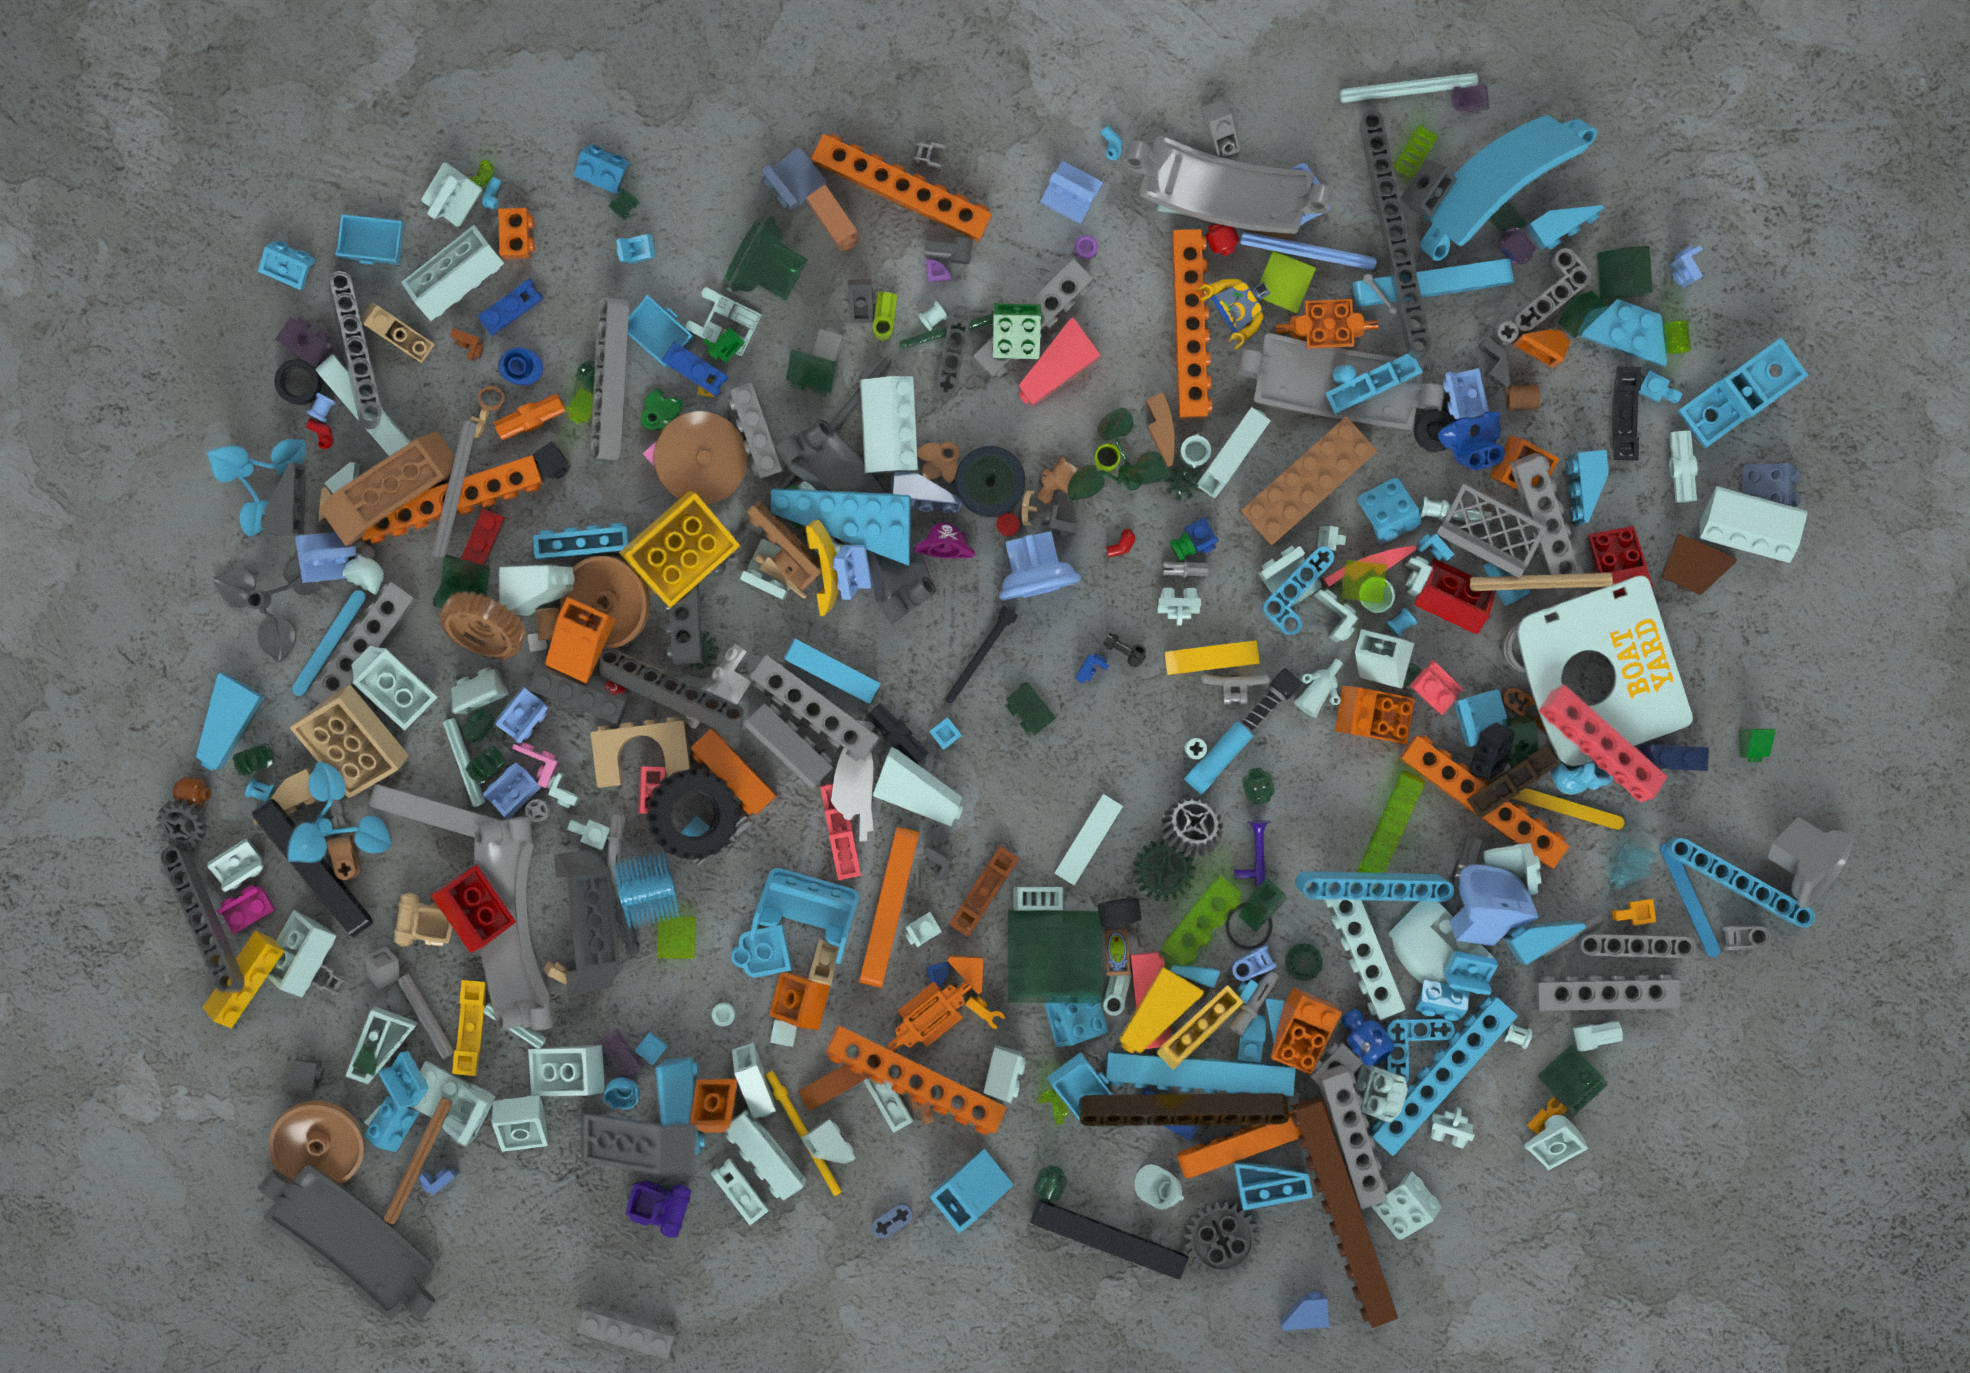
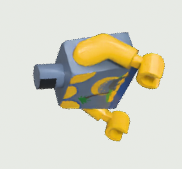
M1222 279L1210 285L1205 284L1197 289V291H1206V296L1201 298L1202 301L1211 297V300L1234 333L1228 342L1232 339L1239 342L1234 348L1236 350L1241 347L1244 341L1248 340L1258 331L1264 318L1262 312L1265 310L1260 300L1271 293L1264 282H1261L1252 289L1248 282H1242L1240 279Z

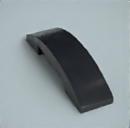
M1618 366L1616 370L1612 412L1614 460L1638 461L1639 458L1637 423L1638 393L1641 390L1642 367Z

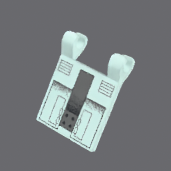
M705 287L701 295L703 298L715 303L704 327L688 321L685 326L686 330L715 343L730 327L745 342L735 353L742 357L762 314Z

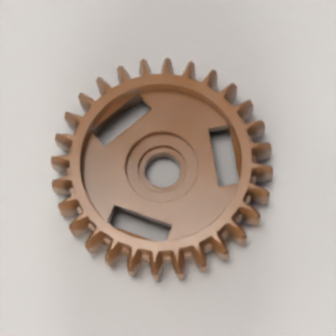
M464 591L462 594L458 592L451 595L447 602H445L439 616L442 630L446 631L448 637H452V642L459 643V647L463 646L467 649V652L470 650L475 655H482L483 658L488 656L492 660L495 658L502 660L503 658L509 659L514 657L520 651L526 637L524 623L520 621L518 615H514V610L507 609V605L500 604L499 600H492L491 596L488 598L484 597L482 593L476 595L474 592L469 594Z

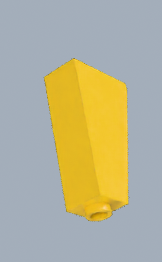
M1161 966L1119 1037V1040L1122 1042L1121 1047L1131 1053H1134L1135 1050L1141 1053L1196 1002L1204 991Z

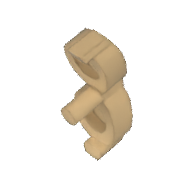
M481 408L479 418L471 417V421L477 422L474 438L478 439L483 433L489 417V410Z
M1026 491L1023 498L1021 517L1023 525L1031 526V523H1028V511H1037V507L1028 506L1031 494H1034L1035 491Z

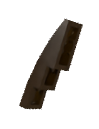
M1545 744L1467 798V801L1481 819L1539 780L1541 776L1560 765V761L1549 745Z

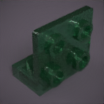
M446 554L443 559L441 585L433 598L432 606L443 608L451 595L458 592L462 594L464 591L469 594L474 592L476 595L482 593L484 597H487L490 567Z
M1572 1045L1538 1074V1078L1554 1093L1573 1116L1608 1085L1604 1077Z

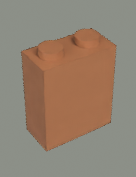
M823 185L806 197L809 208L840 252L844 249L847 252L858 244L856 241L859 240L856 228L826 185Z

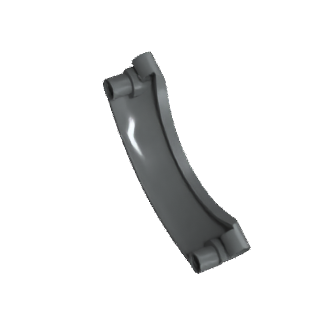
M824 419L818 420L807 430L800 432L795 437L791 435L775 446L791 472L811 484L817 490L888 494L873 473H865L864 461ZM912 533L910 537L909 566L866 550L873 580L875 600L891 624L936 593V586L932 581L922 554L914 551L917 543Z

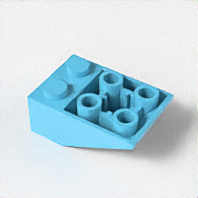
M1607 450L1578 452L1568 457L1569 461H1566V473L1570 475L1571 484H1568V495L1573 501V507L1570 508L1571 521L1575 522V526L1586 524L1591 518L1609 474Z
M984 1148L933 1189L929 1197L956 1231L961 1233L1014 1184Z

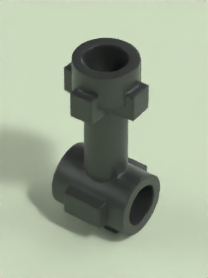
M1115 633L1107 635L1103 642L1107 649L1112 651L1115 648L1127 655V663L1132 667L1142 665L1147 656L1145 655V647L1136 644L1131 648L1119 641L1120 637Z

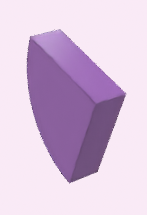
M926 258L928 283L951 281L948 269L941 262Z

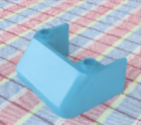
M781 868L773 869L768 875L755 911L749 939L754 940L759 924L773 927L780 923L781 917L826 929V941L839 947L836 963L840 964L857 909L859 894L856 890Z

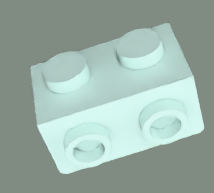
M245 838L209 861L207 867L221 882V889L226 892L229 889L234 890L238 888L248 877L257 876L264 867V858L250 840Z

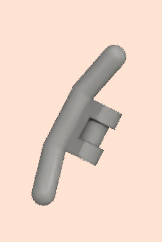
M1268 675L1250 677L1201 676V682L1204 684L1223 686V705H1230L1231 702L1247 705V686L1268 684L1271 680ZM1231 687H1239V693H1231Z

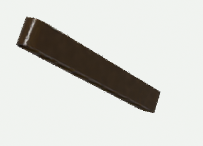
M1281 1093L1085 1095L1079 1099V1120L1084 1126L1279 1125L1289 1120L1287 1096Z

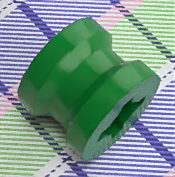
M1186 532L1181 534L1179 539L1169 541L1179 561L1184 560L1188 554L1193 555L1196 553V549Z

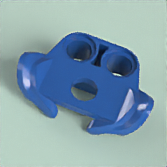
M1484 412V416L1472 419L1469 416L1463 417L1441 429L1438 434L1440 442L1446 448L1452 450L1456 462L1472 470L1498 465L1505 457L1503 446L1496 444V440L1500 438L1501 432L1499 412ZM1477 424L1478 432L1474 436H1470L1471 426Z

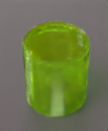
M1679 320L1663 324L1667 354H1679L1692 350L1691 336H1689V321Z

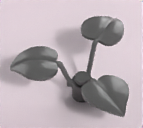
M299 558L291 561L283 572V576L289 584L273 590H254L256 587L255 577L250 571L243 568L232 569L214 577L219 593L230 605L238 608L248 606L251 609H259L261 614L266 615L272 620L273 623H265L260 628L258 641L264 652L276 662L284 660L292 651L296 642V631L290 621L281 620L277 622V619L266 611V608L271 604V595L292 587L299 595H310L318 589L321 581L302 583Z

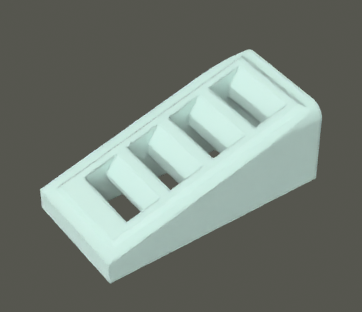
M1013 887V910H1063V887ZM1023 892H1025V906H1023ZM1032 892H1035V906H1032ZM1041 892H1045L1044 906H1041ZM1050 892H1054V906H1050Z

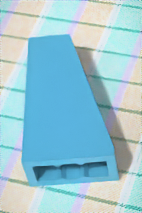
M219 673L216 678L196 758L202 761L201 765L211 771L223 769L265 699L263 695L226 673Z

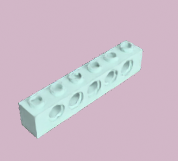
M1324 899L1327 908L1331 907L1334 912V916L1331 918L1336 930L1340 929L1343 937L1340 938L1345 951L1349 950L1352 959L1349 960L1354 973L1358 972L1361 981H1358L1360 990L1363 995L1367 993L1370 1001L1367 1003V1007L1371 1016L1376 1015L1377 1019L1382 1020L1406 1010L1362 901L1348 900L1350 902V909L1342 913L1339 910V904L1343 900ZM1351 922L1359 924V930L1355 934L1348 932V925ZM1362 943H1366L1368 952L1363 956H1359L1357 954V947ZM1370 965H1375L1377 968V973L1373 977L1366 976V968ZM1378 987H1384L1386 990L1385 996L1381 999H1376L1374 995Z

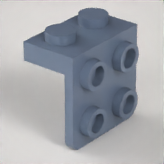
M801 148L793 150L772 168L767 165L761 170L764 176L761 179L769 190L773 188L778 194L776 199L783 208L788 206L792 212L807 201V196L827 183L824 176Z
M1775 463L1747 464L1743 466V494L1795 508L1799 506L1800 495L1797 492V483L1800 482V471L1797 469V465Z

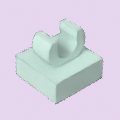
M1320 526L1317 548L1328 547L1334 551L1336 550V545H1345L1346 536L1338 535L1339 527Z

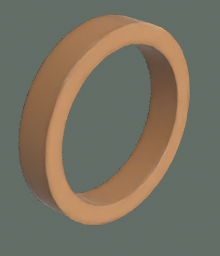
M496 386L484 387L478 394V402L486 410H497L502 407L505 401L503 391ZM486 391H496L501 395L502 399L497 405L488 406L481 401V396Z

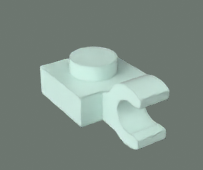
M590 819L587 826L571 820L567 828L572 832L583 835L580 842L603 850L607 836L610 833V827Z

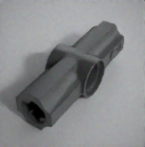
M1466 836L1460 859L1456 861L1452 878L1454 880L1452 885L1454 893L1447 900V903L1464 907L1459 892L1461 871L1468 865L1481 864L1487 841Z

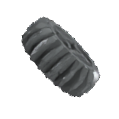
M1191 796L1187 797L1186 800L1183 797L1179 798L1177 802H1172L1166 808L1161 819L1163 824L1161 832L1165 833L1163 840H1170L1168 847L1175 846L1176 853H1179L1180 850L1183 851L1184 858L1189 853H1191L1193 859L1198 855L1204 857L1207 853H1212L1215 847L1220 844L1223 836L1222 828L1224 823L1219 821L1221 815L1214 814L1216 807L1209 808V801L1204 804L1201 803L1200 797L1193 801ZM1176 820L1178 821V825L1180 826L1181 831H1179L1177 827ZM1203 823H1205L1208 829V834L1206 833L1207 830L1205 829Z

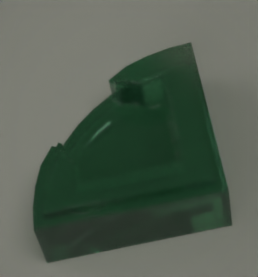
M364 1044L352 1066L374 1076L377 1070V1059L372 1049Z

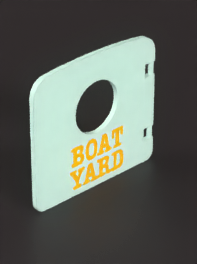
M1636 576L1554 605L1553 607L1534 612L1524 617L1519 623L1517 636L1521 655L1538 711L1549 693L1562 686L1561 675L1566 662L1578 652L1594 650L1602 653L1609 659L1614 669L1615 681L1610 694L1600 703L1589 707L1633 746L1685 728L1692 723V712L1650 582L1646 577ZM1624 587L1626 595L1615 599L1612 591ZM1556 612L1558 619L1546 623L1544 616ZM1539 712L1549 740L1559 760L1571 766L1593 761Z

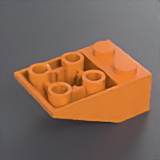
M567 597L557 618L545 665L588 683L616 619Z
M1342 685L1335 732L1407 744L1415 698Z
M1293 987L1282 1010L1271 1058L1311 1075L1342 1012L1334 1004Z

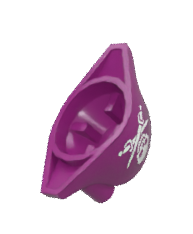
M939 523L933 526L926 539L918 543L914 548L915 552L935 558L959 559L973 558L975 556V551L966 543V533L960 532L958 528L949 523Z

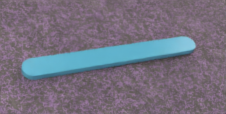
M357 590L352 593L294 683L292 691L295 695L302 696L307 692L365 602L366 594L363 591Z

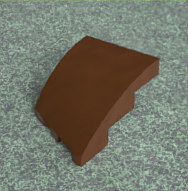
M1677 534L1660 578L1677 584L1680 589L1700 596L1731 568L1737 559L1699 541Z

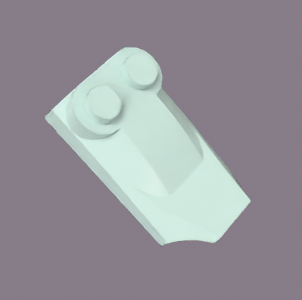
M369 646L351 665L353 670L352 683L404 731L438 697L430 686L424 684L386 648Z

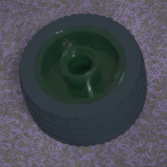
M997 446L979 447L968 453L960 462L955 477L956 491L963 505L971 512L984 517L1001 516L1011 511L1023 496L1025 489L1024 469L1015 455L1004 448ZM988 478H992L995 481V484L991 487L986 485Z

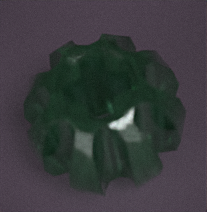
M1185 466L1182 468V473L1177 470V467L1170 470L1174 478L1166 476L1164 483L1171 484L1170 488L1165 489L1168 495L1171 492H1175L1176 497L1174 499L1181 501V494H1184L1187 500L1194 497L1190 489L1198 491L1199 484L1192 482L1193 479L1198 478L1197 474L1194 472L1193 475H1188L1189 467ZM1180 478L1188 483L1184 489H1181L1180 485H1176Z

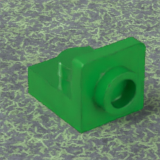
M730 327L714 344L707 338L703 340L708 346L706 352L715 360L719 357L725 363L745 343Z

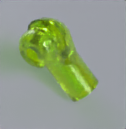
M487 159L482 160L479 164L477 175L469 177V179L480 187L487 185L494 172L492 162Z

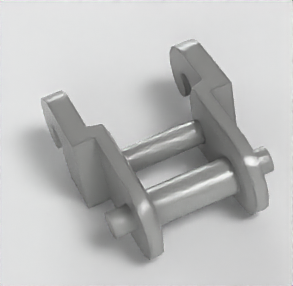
M924 141L916 142L918 151L917 155L912 159L916 160V163L920 161L927 163L928 167L941 169V164L930 162L929 159L933 148L945 150L946 146L931 142V145L924 144ZM923 148L928 149L926 158L921 157Z
M322 963L321 968H325L329 972L330 977L325 985L312 981L311 985L317 986L316 988L321 991L328 990L332 996L334 994L339 995L340 993L337 990L341 983H346L347 980L344 979L343 975L335 974V969ZM334 977L335 979H337V982L335 986L331 988L329 987V984Z

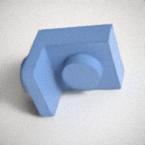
M454 1166L448 1171L444 1168L434 1176L435 1181L425 1171L419 1176L421 1180L420 1185L427 1193L431 1192L434 1195L459 1173Z

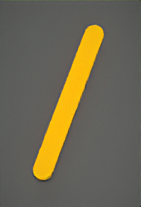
M1528 788L1523 789L1512 798L1615 830L1622 829L1624 826V819L1621 816Z

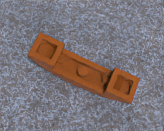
M999 846L949 925L969 937L1019 858L1002 846Z
M870 1055L867 1063L871 1068H876L878 1060L875 1056ZM844 1064L800 1089L798 1092L808 1110L811 1111L871 1077V1075L862 1072V1075L855 1073L849 1069L850 1065Z

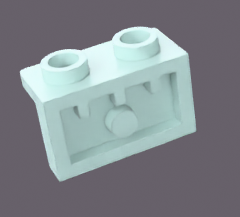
M1421 557L1410 558L1405 563V566L1415 570L1406 582V586L1409 587L1407 593L1413 596L1421 592L1432 570V567L1428 566L1429 562Z

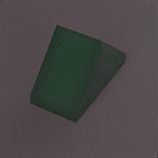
M1593 291L1573 296L1558 324L1576 338L1605 312L1609 305Z

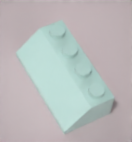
M473 225L401 283L414 303L432 321L434 318L441 316L452 304L460 301L471 289L478 287L486 277L497 272L504 262L476 226Z
M889 376L860 380L865 473L912 472L918 470L913 376Z
M1716 486L1699 521L1700 539L1790 563L1800 545L1808 513L1806 510Z
M748 1107L731 1120L730 1127L724 1133L726 1138L732 1144L736 1142L741 1149L739 1151L745 1161H751L756 1167L754 1169L755 1173L761 1180L766 1179L771 1185L769 1190L776 1198L781 1197L784 1201L804 1187L806 1182L805 1176L757 1118L753 1119Z

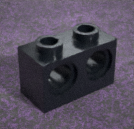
M1498 722L1480 731L1469 769L1487 781L1504 772L1516 733Z

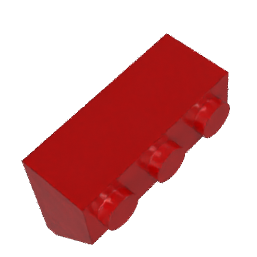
M1434 558L1430 565L1432 570L1421 592L1416 596L1414 605L1477 635L1490 615L1497 590L1472 591L1470 589V578L1473 576Z
M477 864L431 894V897L470 953L483 948L516 923Z

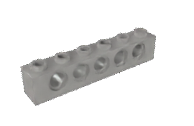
M1075 259L1065 266L1027 303L1041 304L1040 338L1043 336L1041 332L1046 327L1050 329L1059 321L1057 316L1063 310L1067 313L1076 304L1074 300L1080 294L1085 296L1093 288L1091 285L1093 278ZM1065 283H1071L1075 290L1067 294L1063 292L1061 287ZM1048 299H1054L1057 301L1058 307L1054 310H1049L1046 308L1045 302ZM993 337L973 355V359L992 379L996 375L1000 378L1009 369L1007 365L1013 359L1015 361L1019 360L1016 358H994Z
M1533 453L1510 462L1509 464L1526 515L1543 524L1548 519H1553L1552 526L1546 530L1537 547L1545 575L1584 574L1581 566L1577 565L1575 559L1578 556L1577 550L1570 543L1568 537L1571 535L1570 528L1563 521L1561 514H1564V510L1560 501L1556 499L1555 492H1557V488L1553 479L1549 477L1548 470H1550L1547 459L1542 455ZM1535 475H1538V476H1539V481H1538V483H1537L1536 485L1532 486V485H1531V480H1532V478H1533ZM1545 497V505L1539 508L1538 502L1540 498ZM1530 525L1533 538H1536L1541 529ZM1559 540V541H1560V546H1559V548H1558L1557 550H1554V551H1553V550H1552V545H1553V543H1554L1555 541ZM1566 562V569L1560 572L1559 566L1561 563ZM1552 588L1550 590L1555 595L1560 596L1578 588Z
M390 582L389 585L386 583L379 591L378 595L380 597L377 602L371 603L366 609L365 614L367 616L362 623L359 621L351 631L352 637L349 641H344L339 647L337 658L335 660L332 659L324 668L326 673L322 679L318 678L310 688L312 693L309 697L320 704L349 684L355 688L356 686L352 683L353 670L351 669L347 672L344 669L345 660L351 659L354 662L362 654L357 649V644L360 640H365L367 648L369 646L384 648L418 598L397 583ZM392 602L394 611L388 615L384 607L386 603ZM374 621H378L381 628L379 632L374 634L371 631V624ZM333 678H337L340 683L339 688L335 691L330 687V682Z
M768 655L763 658L750 676L754 680L753 686L763 693L765 690H768L773 694L772 700L781 706L784 703L792 708L790 710L791 714L800 720L803 717L810 721L808 726L817 733L825 732L829 735L827 740L837 748L842 745L848 749L846 754L856 762L859 758L865 761L881 739ZM775 676H780L783 681L782 685L774 689L771 685V680ZM797 689L801 692V699L798 702H792L790 700V693ZM813 703H817L820 707V712L816 716H811L808 712L809 706ZM831 717H836L839 721V725L835 730H830L827 727V721ZM849 731H855L858 736L857 741L853 744H849L846 741V734Z
M1636 974L1634 979H1625V975H1611V979H1602L1601 975H1588V980H1579V976H1564V980H1555V976H1541V980L1534 981L1535 1009L1539 1011L1680 1008V980L1672 978V974H1658V978H1649L1647 974ZM1633 985L1635 993L1632 997L1628 998L1625 991L1627 987ZM1656 985L1658 993L1656 996L1650 997L1649 989L1651 986ZM1586 986L1588 988V995L1581 999L1578 992L1581 987ZM1606 986H1610L1612 989V993L1608 998L1602 996V990ZM1559 987L1565 989V995L1561 999H1557L1555 996V991Z
M1343 1065L1316 1074L1336 1143L1359 1208L1364 1209L1386 1201L1385 1192L1388 1191L1384 1178H1381L1379 1174L1381 1165L1377 1156L1374 1157L1372 1151L1375 1148V1144L1371 1135L1367 1134L1366 1128L1369 1127L1365 1114H1361L1359 1106H1362V1100L1359 1093H1355L1353 1085L1356 1084V1080L1352 1071H1348ZM1345 1089L1344 1095L1337 1098L1338 1092ZM1352 1111L1349 1118L1343 1119L1346 1112ZM1358 1132L1356 1139L1350 1140V1136ZM1360 1154H1364V1158L1356 1162L1357 1157ZM1371 1175L1368 1182L1362 1183L1366 1176Z

